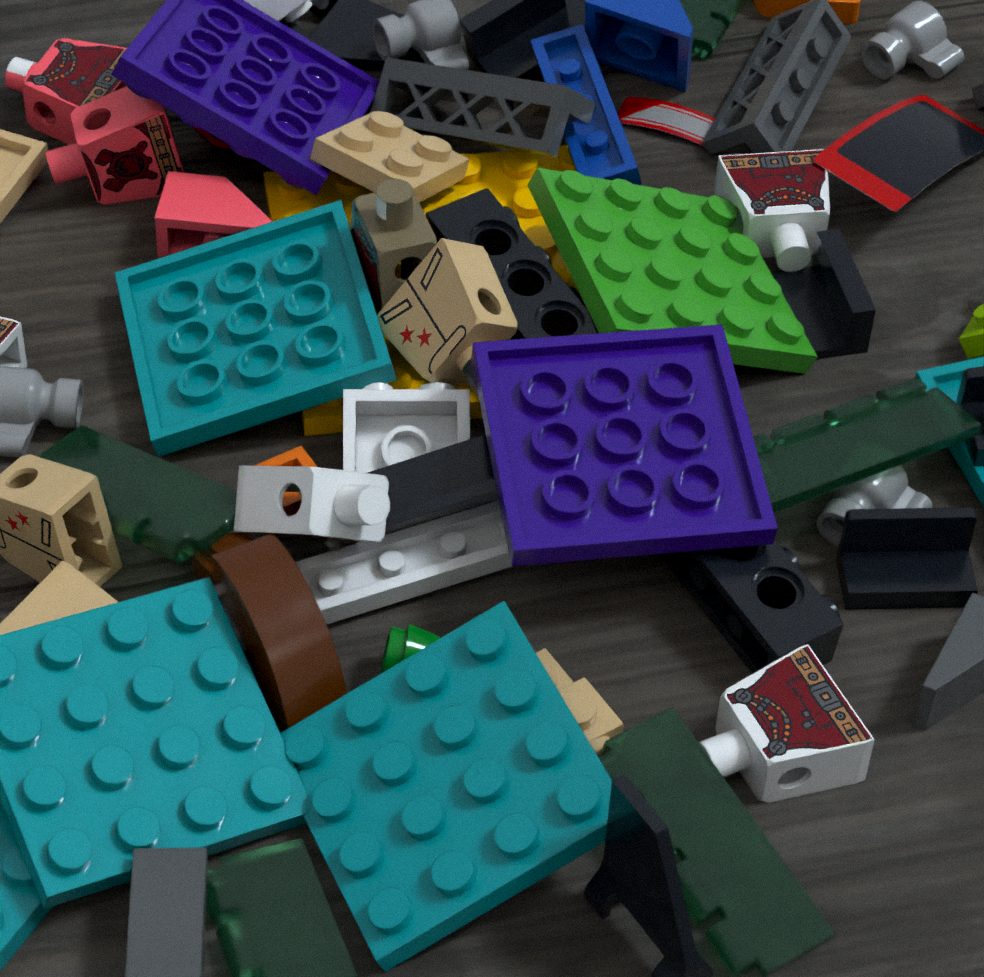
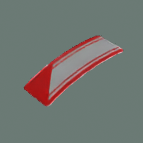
M627 97L617 113L622 124L661 130L704 146L702 141L715 118L691 108L643 97Z

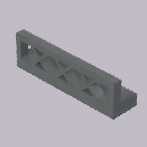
M811 0L772 17L702 141L710 155L745 142L753 153L793 150L852 37L827 0Z
M386 57L371 112L383 111L390 113L397 88L413 95L415 102L396 116L403 121V126L417 133L557 158L567 121L590 125L596 103L564 85ZM440 100L458 103L460 108L442 123L438 122L432 106ZM485 107L503 110L505 114L503 119L488 130L482 129L476 114ZM531 115L548 118L542 140L529 138L522 125V122ZM467 122L468 127L462 126ZM512 130L514 135H510L507 133Z

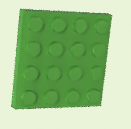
M537 167L527 186L599 333L723 324L733 364L806 374L818 356L805 335L802 324L797 320L786 301L781 286L774 279L762 258L759 247L752 239L743 235V222L739 217L737 208L729 200L716 195L705 197L682 193L670 187L659 189L636 185L624 179L607 180L590 177L573 170H564L562 172Z

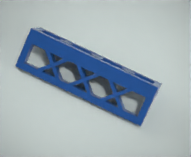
M583 24L530 40L538 68L545 83L568 86L596 103L590 125L567 121L563 133L576 172L585 176L607 180L624 179L633 184L642 185L638 166Z

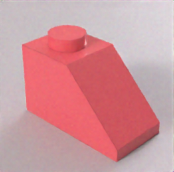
M168 171L154 217L158 258L273 221L226 177Z

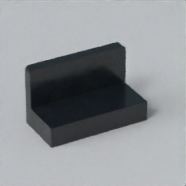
M491 0L459 20L467 54L483 73L528 79L540 71L530 40L582 24L567 8L565 0Z
M840 229L819 231L816 234L811 266L795 272L771 271V274L781 286L782 293L795 317L802 324L804 333L818 356L817 359L868 352L876 312L875 306Z
M484 435L368 472L369 474L384 475L389 482L390 510L386 518L385 534L499 500L490 453Z
M971 507L848 510L845 513L836 558L845 610L965 607L971 594H977L978 592L969 554L977 521L974 509Z

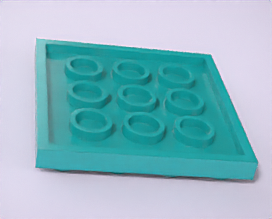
M341 200L115 272L149 436L158 457L342 398L343 389H363L372 383H389L397 380Z
M210 577L0 635V799L44 909L131 881L134 848H207L209 856L307 824L303 815L308 813V794L294 763L285 753V743Z
M502 601L280 733L285 743V753L294 763L308 794V813L303 816L376 962L385 972L605 842L612 779L505 601Z

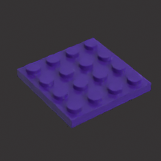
M166 0L120 56L111 74L126 83L127 87L136 95L146 99H153L177 113L178 117L187 125L197 129H204L228 143L229 147L238 155L248 159H255L279 173V176L289 185L306 189L314 195L318 194L331 172L330 169L310 159L315 138L363 117L375 97L379 84L378 80L244 0Z
M723 324L473 342L471 361L511 566L774 544L778 527Z

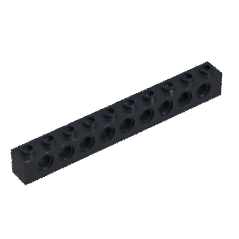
M488 188L426 213V218L436 236L437 243L441 238L480 245L486 250L518 323L516 334L510 340L599 333L578 290L573 286H567L554 270L546 251L531 242L520 228L514 212L509 207H503ZM776 540L774 544L659 554L752 673L806 644L810 646L822 665L832 661L844 625L839 611L833 601L826 595L819 594L802 573L795 555L788 548L781 547Z

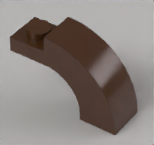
M228 533L216 538L211 545L190 552L195 576L199 580L210 577L221 603L228 610L243 638L254 668L257 683L268 707L288 728L347 694L338 655L316 599L297 564L273 533L261 538H257L253 533Z

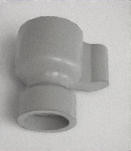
M451 0L416 1L406 7L401 18L392 14L374 19L372 22L373 41L378 54L384 61L386 57L396 59L406 56L408 49H413L419 53L426 64L463 70L469 69L467 55L460 43L461 27L459 18Z
M920 0L911 2L893 15L886 22L884 31L869 39L861 48V57L866 68L880 79H889L901 70L905 63H915L923 68L930 77L940 79L961 64L965 58L962 49L947 39L946 25L939 12L929 3Z
M0 366V456L15 458L24 456L40 421L50 420L55 427L78 429L83 407V380L59 378L54 383H48L44 381L42 375L37 370Z
M866 448L855 452L837 477L833 489L835 498L827 503L817 518L816 524L820 534L829 543L839 547L845 513L848 510L932 508L933 505L928 496L916 492L908 486L906 472L893 457L882 451Z

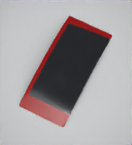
M922 94L903 100L871 116L837 139L818 154L813 161L890 210L898 211L925 187L949 170L984 151V130Z

